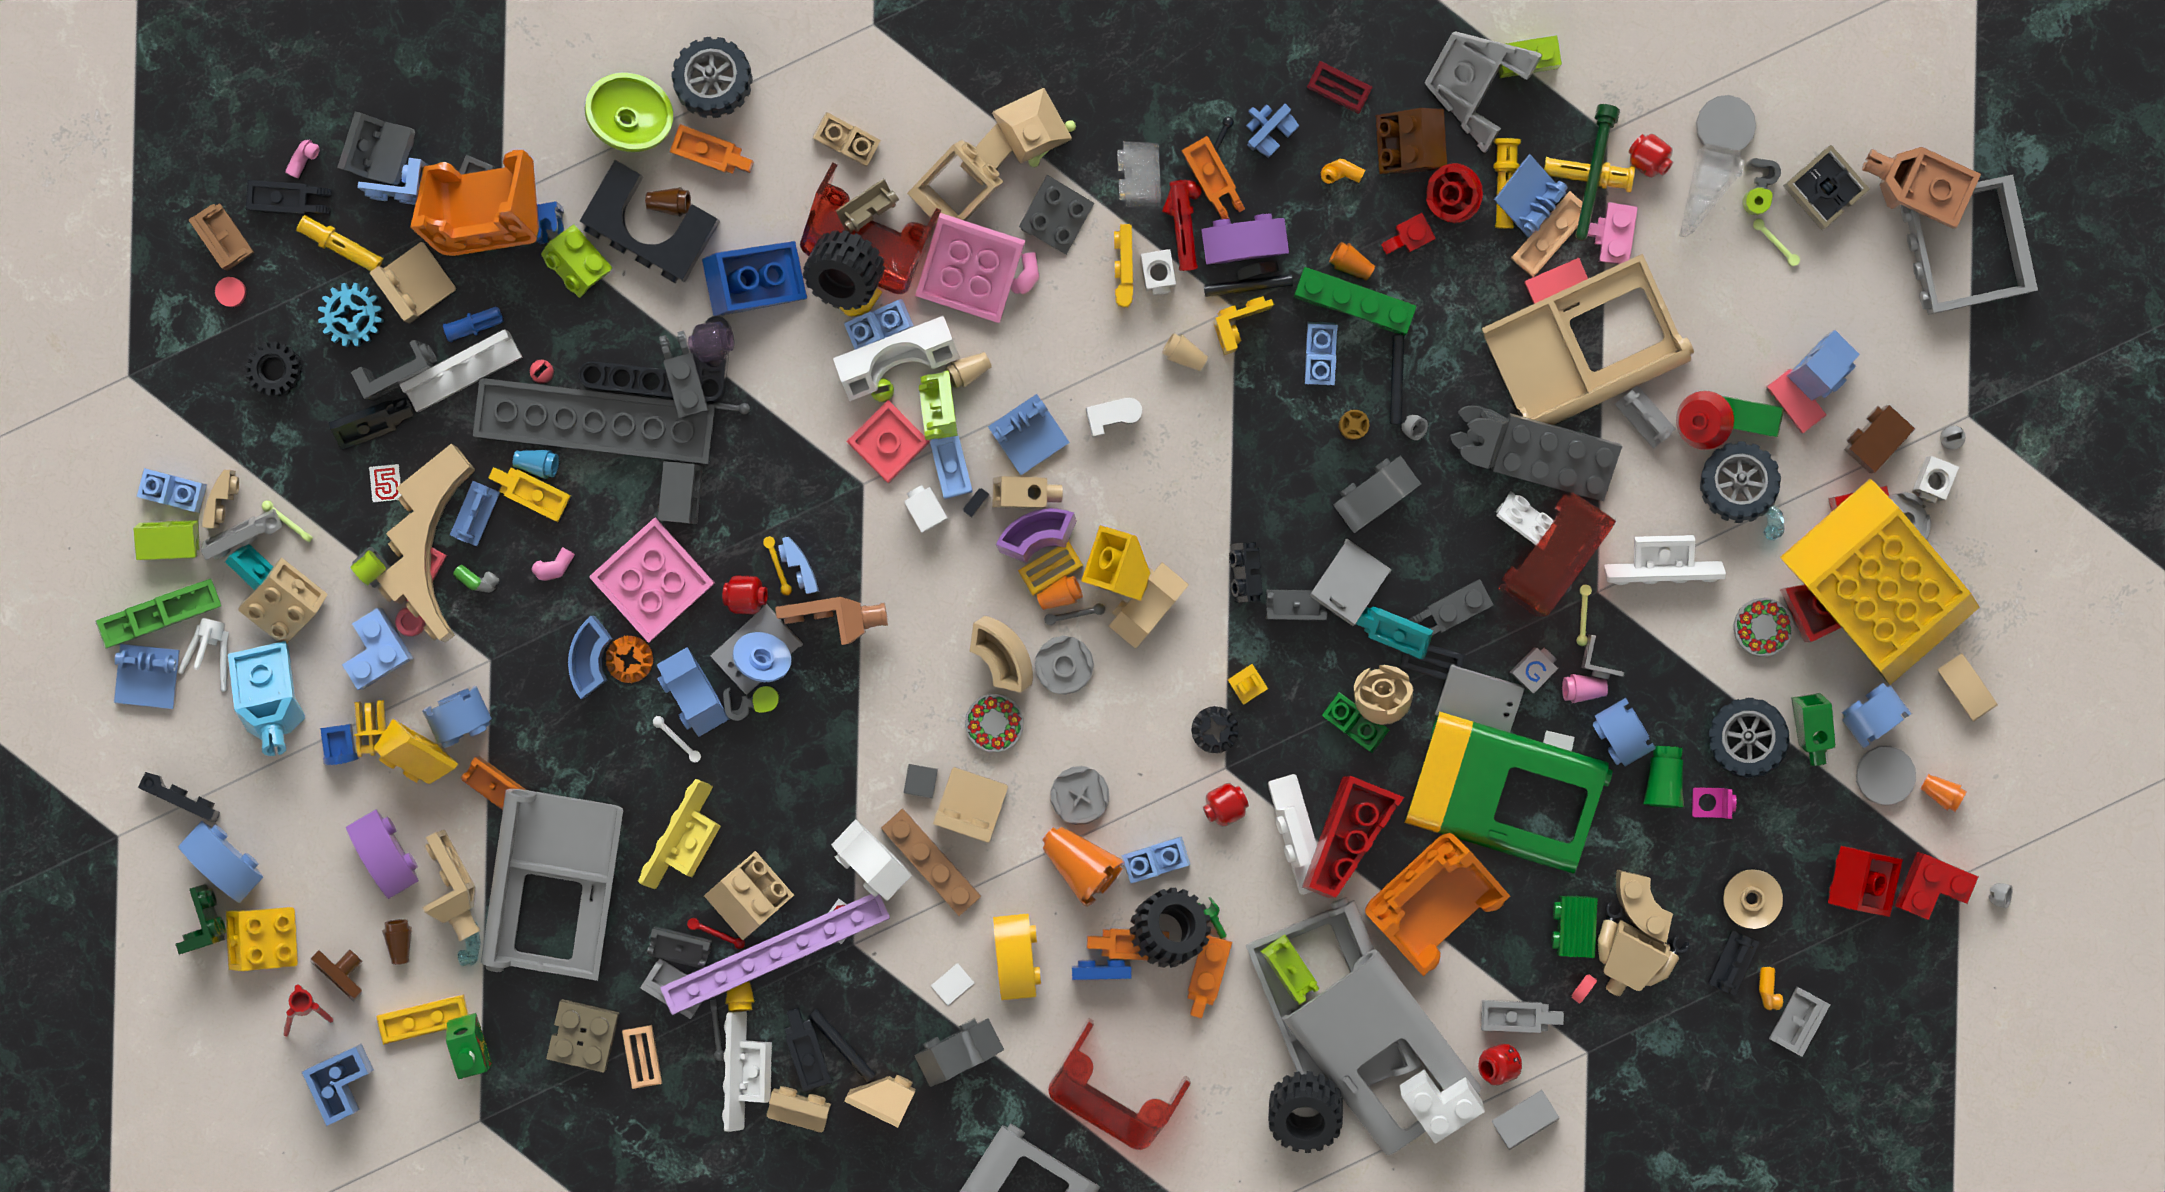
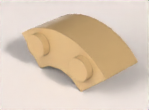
M1163 562L1155 571L1149 568L1148 585L1141 601L1131 598L1127 603L1122 600L1112 612L1116 617L1109 627L1135 649L1189 586L1187 582Z
M984 616L974 622L969 651L979 655L988 664L993 675V686L1022 692L1031 686L1033 681L1031 660L1025 645L1018 635L1007 625L992 617Z
M1617 870L1616 893L1620 906L1622 905L1624 909V914L1640 931L1667 943L1673 913L1662 909L1654 901L1650 890L1651 878Z

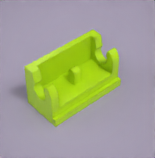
M949 370L943 371V373L922 376L920 378L919 392L925 440L958 436Z
M198 520L138 523L133 528L136 560L195 558L197 550L200 549Z
M1285 934L1261 950V953L1290 997L1299 1005L1306 1001L1305 995L1308 992H1317L1319 990L1317 981Z

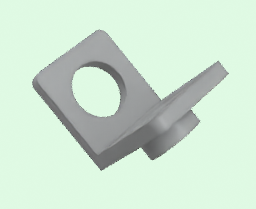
M1588 635L1581 668L1593 670L1592 676L1609 679L1610 674L1623 676L1624 672L1590 665L1596 636Z

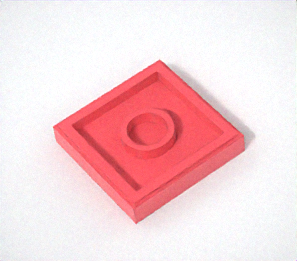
M889 400L846 441L887 483L893 480L930 443L929 440H925V436Z

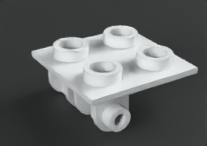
M1511 491L1504 503L1502 502L1496 510V513H1498L1496 516L1499 519L1503 520L1543 551L1546 550L1558 527L1547 514L1539 513L1530 506L1524 497L1515 495Z

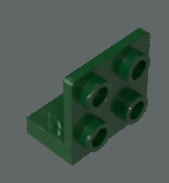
M207 884L189 889L202 929L182 935L184 941L175 944L179 955L225 940L223 934L226 933V927L222 917H217L214 908L217 905V899L213 889H208Z

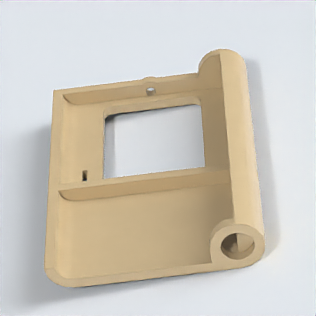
M1643 254L1482 328L1485 341L1519 416L1555 425L1690 362L1691 354L1694 353L1687 337L1683 339L1679 335ZM1642 288L1663 332V340L1598 371H1591L1570 327V320L1629 291Z

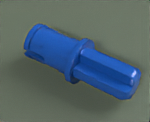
M493 307L474 315L467 313L465 318L443 324V329L448 341L453 342V340L473 333L476 336L481 330L501 324L503 316L498 307Z

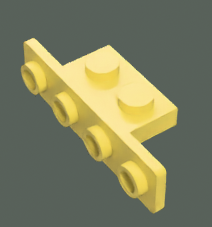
M695 779L687 788L685 798L678 810L671 816L667 830L657 841L653 855L642 868L641 876L638 880L640 884L656 889L669 865L686 876L693 877L721 827L699 813L713 786Z

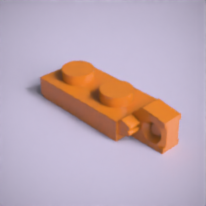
M679 124L669 151L672 154L724 173L733 174L735 168L750 173L754 164L753 160L740 156L742 149L736 147L735 144Z
M1103 929L1102 936H1087V948L1102 949L1101 956H1106L1110 959L1148 960L1149 958L1146 955L1141 957L1138 954L1141 949L1138 945L1133 946L1132 940L1135 939V935H1130V929ZM1162 931L1165 937L1169 939V931Z
M1211 935L1206 936L1209 941L1197 955L1188 987L1187 999L1194 1000L1190 1014L1201 1019L1206 1004L1213 1006L1214 1000L1217 998L1232 941Z

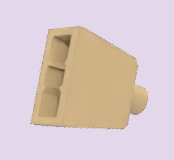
M1012 476L993 478L992 507L1046 508L1047 502H1062V485L1047 484V478ZM1028 488H1033V498L1028 496Z

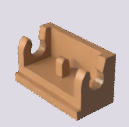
M220 203L216 206L215 204L210 205L189 219V222L222 269L228 271L254 253Z

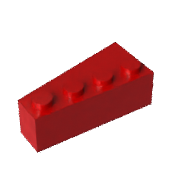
M1805 584L1780 589L1804 642H1813L1842 628Z
M1352 776L1342 777L1302 888L1327 898H1336L1404 797Z

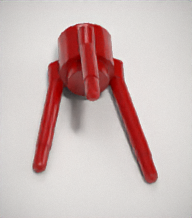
M299 984L295 985V991L291 993L288 1000L290 1008L286 1012L284 1036L289 1035L295 1015L305 1016L311 1011H315L328 1022L332 1023L334 1021L330 1014L323 1010L318 1003L314 1002L307 990H304Z

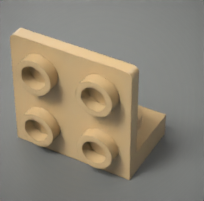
M423 242L418 243L385 268L378 266L370 272V275L403 321L409 324L456 291L455 285Z
M281 557L261 585L240 605L238 611L277 642L286 641L288 643L317 613L328 594Z
M953 767L933 824L989 843L1008 786L1004 783Z

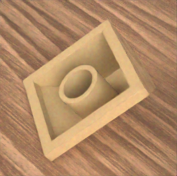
M1045 88L992 112L1020 164L1072 139Z
M896 1075L895 1079L888 1076L850 1089L844 1102L898 1128L916 1089L911 1087L912 1082L902 1076Z

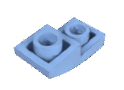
M903 299L896 300L875 311L868 312L844 323L855 350L914 326Z
M1307 323L1305 384L1335 385L1337 323Z
M144 468L137 497L200 513L207 484Z
M790 537L782 538L783 544L778 545L782 563L787 562L788 567L800 565L801 571L796 572L799 588H805L806 594L819 592L813 570L801 549Z
M1182 836L1122 855L1130 883L1142 881L1190 865Z

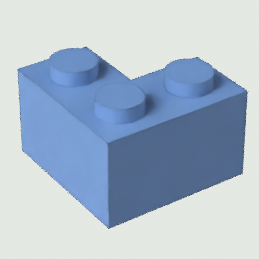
M1833 330L1824 336L1787 377L1811 401L1819 396L1826 398L1832 391L1836 392L1847 381L1845 377L1856 367L1853 362L1860 354L1836 330Z
M362 1043L302 1071L326 1126L359 1110L348 1083L374 1070Z

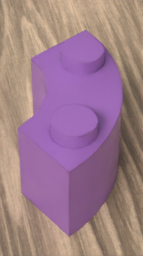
M1261 214L1254 216L1255 221L1231 224L1230 219L1213 221V227L1202 229L1206 264H1222L1288 254L1289 248L1285 219H1272V214Z
M1053 508L1027 513L1005 529L999 537L996 546L1000 553L1027 563L1031 556L1041 548L1049 546L1065 548L1077 522L1075 514L1067 510Z
M375 809L346 827L362 862L388 899L419 881L415 873L418 865L410 853L405 854L394 835L397 830L388 816L383 818Z

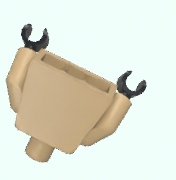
M1612 902L1606 905L1604 912L1607 920L1603 921L1598 937L1599 960L1604 964L1603 972L1611 977L1606 985V989L1616 996H1621L1626 986L1636 991H1641L1645 986H1652L1667 979L1679 960L1678 954L1684 953L1689 949V942H1684L1679 950L1676 947L1679 935L1673 936L1667 945L1621 920L1617 924L1616 919L1620 918L1624 913L1622 905L1620 906L1619 914L1616 916L1612 915L1609 911Z

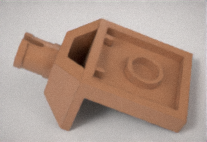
M1924 147L1899 153L1893 158L1871 149L1865 159L1867 162H1864L1862 166L1863 171L1882 179L1879 185L1887 207L1894 209L1901 204L1952 229L1957 228L1981 176L1980 173Z
M836 597L775 607L777 619H784L785 624L803 622L804 615L810 614L814 615V619L833 617V611L836 610L842 645L854 642L866 633L865 629L882 625L888 626L885 603L862 606L859 602L844 597Z

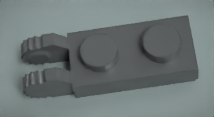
M684 330L677 332L678 343L681 346L683 355L674 358L672 357L671 345L667 336L659 337L665 357L663 361L679 418L708 411L694 355L690 352Z
M1478 579L1427 606L1428 609L1408 620L1418 624L1426 617L1432 615L1436 625L1429 629L1434 630L1432 634L1434 635L1439 631L1442 633L1494 604L1481 580Z

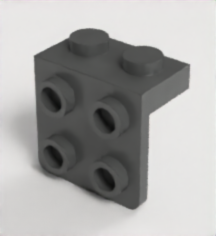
M355 111L337 168L367 179L398 185L402 178L403 166L406 164L409 152L414 144L415 130Z

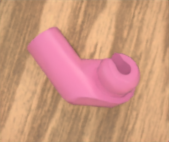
M311 140L302 141L293 154L285 173L299 179L308 158L315 159L318 156L319 146L313 144Z
M1036 252L1021 254L1024 270L1017 279H1013L1011 290L1015 294L1029 292L1038 281L1039 271Z
M562 547L555 561L545 563L537 561L532 567V572L539 580L543 581L560 578L565 573L575 554Z

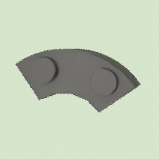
M1401 455L1392 462L1386 458L1373 468L1376 473L1358 487L1353 482L1340 492L1343 498L1333 505L1353 533L1421 485Z
M973 1018L959 1026L961 1031L941 1041L938 1037H935L922 1044L924 1050L914 1056L930 1087L945 1082L965 1070L987 1061L1004 1050L989 1018L978 1023Z

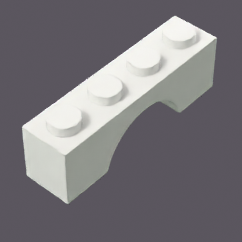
M944 316L833 358L849 401L877 391L878 383L882 376L898 364L914 361L924 363L931 369H935L960 359Z

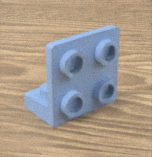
M409 158L408 165H404L402 170V182L406 183L405 187L358 182L357 188L364 191L365 196L373 200L388 201V196H391L395 200H399L400 203L415 205L423 168L429 165L421 159Z

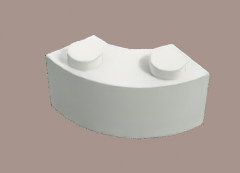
M856 819L831 844L838 853L835 856L837 861L846 869L851 866L866 881L863 886L874 897L880 894L888 901L912 876L901 862Z

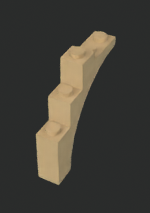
M453 444L446 447L396 488L401 494L398 498L400 503L408 512L412 509L413 512L386 534L391 539L388 545L398 557L401 555L404 557L376 578L381 584L378 590L388 602L393 600L398 604H402L408 600L405 604L406 607L416 618L418 616L422 617L426 623L423 628L434 641L438 638L445 643L455 635L444 619L434 594L431 577V547L436 526L446 504L457 488L475 471L458 447Z

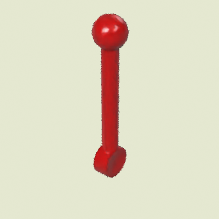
M691 918L687 922V926L691 930H702L734 944L737 949H742L745 946V941L741 938L735 939L700 924L696 918Z

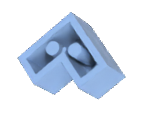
M376 608L352 623L367 649L342 664L357 690H362L414 658L383 608Z

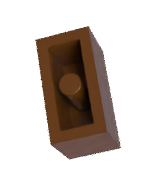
M1890 405L1883 406L1882 409L1877 406L1866 418L1869 423L1862 430L1857 428L1846 440L1849 445L1844 450L1869 473H1875L1915 430Z

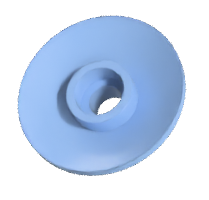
M748 633L738 639L733 649V660L736 667L742 674L755 681L773 682L779 680L787 674L791 666V654L788 647L779 638L768 633Z

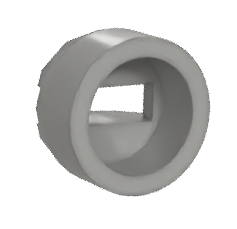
M1409 415L1406 417L1405 423H1402L1403 433L1413 440L1421 439L1427 432V420L1418 415Z
M1948 426L1940 435L1941 443L1947 449L1960 448L1966 439L1965 432L1958 426ZM1960 433V439L1948 442L1947 436Z
M2004 883L1994 884L1990 888V891L1994 892V895H1989L1990 901L1998 907L2008 908L2013 894L2012 885Z

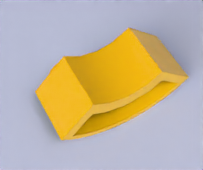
M1029 914L993 917L1001 1000L1036 997V985H1041L1040 967H1034L1032 943H1037L1036 925H1030Z

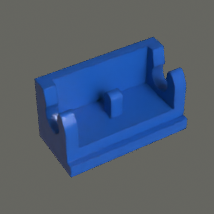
M557 201L537 205L539 231L536 242L539 244L548 243L547 230L557 231L558 235L564 231L561 214L564 213V209Z

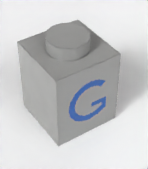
M1533 648L1510 671V674L1522 686H1525L1529 693L1534 694L1558 669L1553 664L1557 659L1545 648L1541 651L1538 648Z

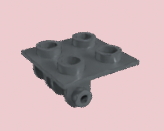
M1046 175L1019 227L1025 233L1032 234L1067 255L1094 202Z

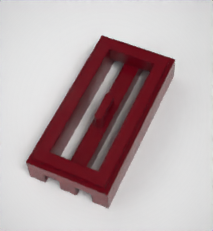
M1319 61L1307 89L1360 114L1372 86ZM1323 70L1363 90V94L1360 95L1320 75L1321 71ZM1316 81L1359 101L1356 105L1315 85Z

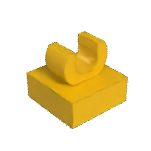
M1253 664L1227 679L1243 705L1268 689Z

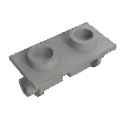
M1639 386L1631 389L1615 403L1618 409L1653 449L1659 443L1666 440L1676 429Z

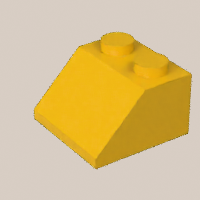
M1100 525L1081 581L1141 601L1143 593L1147 589L1150 570L1137 536Z
M394 718L374 746V749L381 756L379 761L391 769H394L396 766L404 770L402 774L416 783L421 779L431 784L454 770L458 765L440 745Z

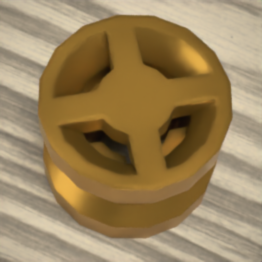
M1359 410L1346 412L1339 421L1341 434L1350 440H1357L1363 437L1368 432L1370 426L1367 415Z

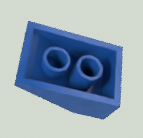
M795 241L718 252L702 259L713 316L741 313L807 299Z

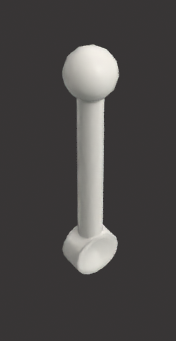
M656 716L653 719V725L661 728L689 754L690 761L698 762L701 759L700 752L693 751L664 723L663 717Z

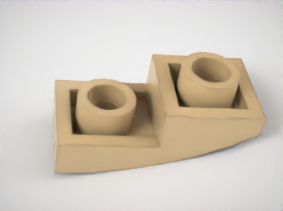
M825 112L812 139L864 166H868L881 141L828 112Z
M998 123L975 147L979 153L978 156L985 163L995 167L996 170L1013 152ZM963 161L960 167L979 184L983 185L984 182Z
M224 469L216 480L206 503L202 527L220 529V523H224L226 510L225 505H221L222 499L234 500V494L239 492L240 482L239 477L235 476L236 471Z
M1962 653L1937 669L1973 722L1998 706L1989 690Z

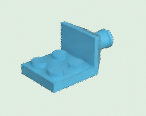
M286 641L228 654L233 703L236 714L247 732L262 740V753L264 755L276 756L274 747H277L279 755L283 754L286 751L284 734L291 733L305 719V714L295 698L288 644Z

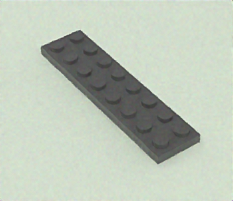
M479 378L473 437L709 464L715 405L707 404L708 411L679 418L674 400Z

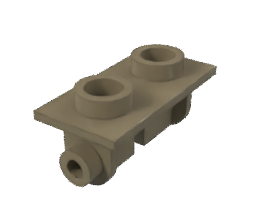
M883 178L836 210V213L845 231L851 233L855 230L858 232L861 227L874 219L872 215L876 213L879 216L891 207L894 208L899 198L893 190L890 191L886 180Z

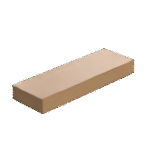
M1569 191L1556 206V209L1551 212L1549 218L1546 217L1542 222L1539 231H1534L1511 259L1533 278L1577 228L1583 202Z

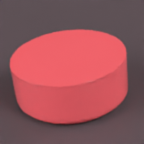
M226 277L217 283L215 296L222 305L236 307L245 300L246 287L239 279Z
M407 607L399 611L395 620L398 631L405 636L419 635L423 632V627L426 625L421 616L416 618Z
M1590 974L1586 975L1572 993L1571 998L1580 1004L1597 980Z

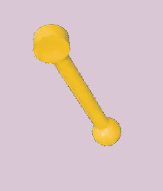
M770 536L766 537L763 544L769 549L782 585L781 593L789 595L792 592V587L787 584L774 548L775 540Z

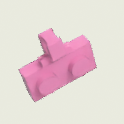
M1608 202L1605 218L1599 217L1598 224L1590 223L1588 236L1595 237V244L1601 245L1598 262L1619 265L1630 260L1638 207Z

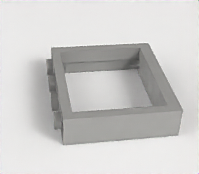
M2013 175L1980 181L1977 183L1973 194L1997 189L2018 284L2015 287L1938 303L1919 214L1901 205L1903 221L1905 223L1908 222L1910 234H1907L1908 246L1911 252L1914 251L1917 262L1913 264L1916 280H1921L1923 289L1920 292V302L1922 308L1927 309L1928 315L2032 293L2038 290Z

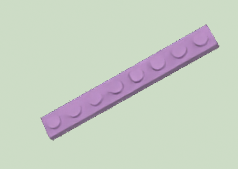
M870 894L664 985L660 989L671 1014L674 1015L890 919V916L880 894L876 897Z

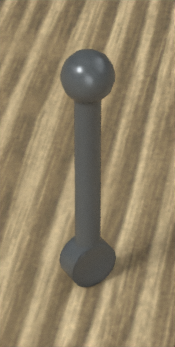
M706 402L708 405H715V409L739 411L743 415L750 412V406L747 403L732 405Z
M1098 603L1093 608L1060 615L1047 614L1044 621L1047 625H1053L1056 621L1096 613L1097 615H1102L1105 612V606Z
M714 999L710 1000L716 1047L714 1058L717 1061H722L724 1059V1051L721 1047L717 1000Z

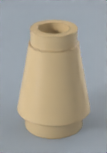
M1173 333L1162 351V354L1167 356V360L1198 371L1203 368L1208 359L1207 355L1182 334L1179 336Z
M985 352L955 360L945 369L946 371L949 370L951 383L955 388L960 386L965 388L988 369L992 368Z

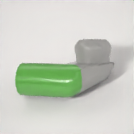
M464 565L458 566L453 573L456 579L471 590L490 593L496 589L495 586L499 583V578L493 573L486 572L484 577L480 578Z

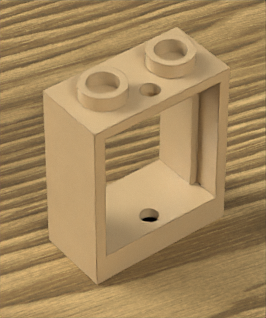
M960 140L946 151L907 194L936 223L940 213L967 221L1003 181L999 178V172L989 163H985L978 156L979 153L972 144ZM957 155L987 185L960 215L929 186Z

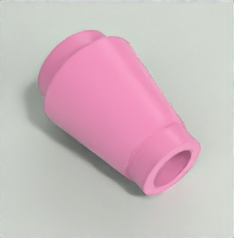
M1571 674L1570 677L1563 678V698L1565 701L1577 703L1607 696V680Z

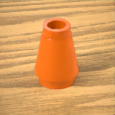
M1340 242L1329 260L1334 265V269L1362 278L1365 281L1369 279L1375 269V265L1350 243L1346 245Z
M1074 575L1069 578L1064 576L1037 594L1038 602L1043 610L1077 603V599L1083 597L1080 585Z
M1930 774L1927 775L1920 788L1945 810L1951 809L1956 812L1967 791L1961 789L1962 785Z

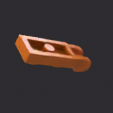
M1208 136L1181 150L1209 202H1212L1221 220L1229 219L1227 210L1219 200V197L1228 193L1234 208L1239 213L1245 210L1235 191L1236 186Z

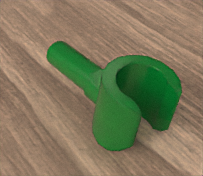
M1208 897L1211 901V906L1203 912L1205 915H1210L1211 923H1213L1219 937L1222 939L1227 934L1219 921L1218 914L1220 909L1215 901Z

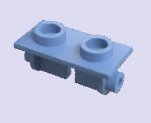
M472 481L450 535L463 542L478 546L500 492Z

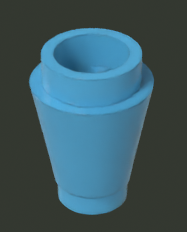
M516 450L514 453V468H519L544 479L555 477L557 473L559 456L552 453L551 450Z

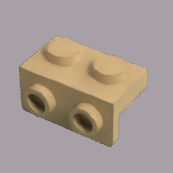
M780 1086V1089L774 1088L771 1093L767 1117L817 1132H823L831 1104L826 1103V1098L814 1094L804 1097L797 1095V1090Z

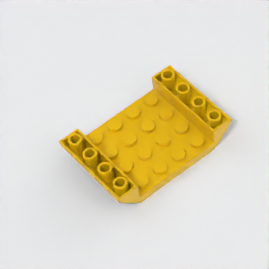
M1872 479L1865 482L1780 556L1781 560L1794 575L1807 586L1867 656L1873 667L1889 685L1895 682L1980 608L1972 593L1901 509Z

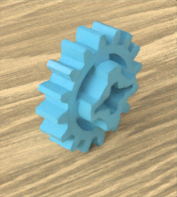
M342 283V291L332 287L330 290L333 296L331 298L327 296L322 297L327 303L326 307H318L320 312L325 313V317L318 319L319 323L327 324L323 333L326 335L333 333L331 341L335 343L342 338V346L345 347L349 346L350 340L353 341L356 347L360 346V339L362 338L370 342L369 333L378 334L380 331L375 327V324L383 323L384 321L382 318L377 317V313L383 311V307L375 306L379 297L376 295L369 297L371 289L365 287L360 292L358 283H354L352 289H349L346 283ZM353 295L361 297L367 305H357ZM340 300V306L335 312H332L335 304ZM349 308L356 312H361L353 316V322L349 319L341 318L349 313ZM366 318H369L367 326L362 330L361 325ZM334 324L345 325L348 334L341 333Z

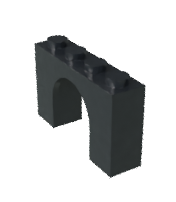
M614 160L580 219V222L585 225L583 231L597 239L603 235L612 240L609 246L625 254L626 250L631 251L637 255L635 261L649 269L652 264L662 269L660 275L675 284L678 279L686 282L720 222L719 219L692 204L677 231L668 240L658 244H645L635 240L627 230L625 212L643 176Z

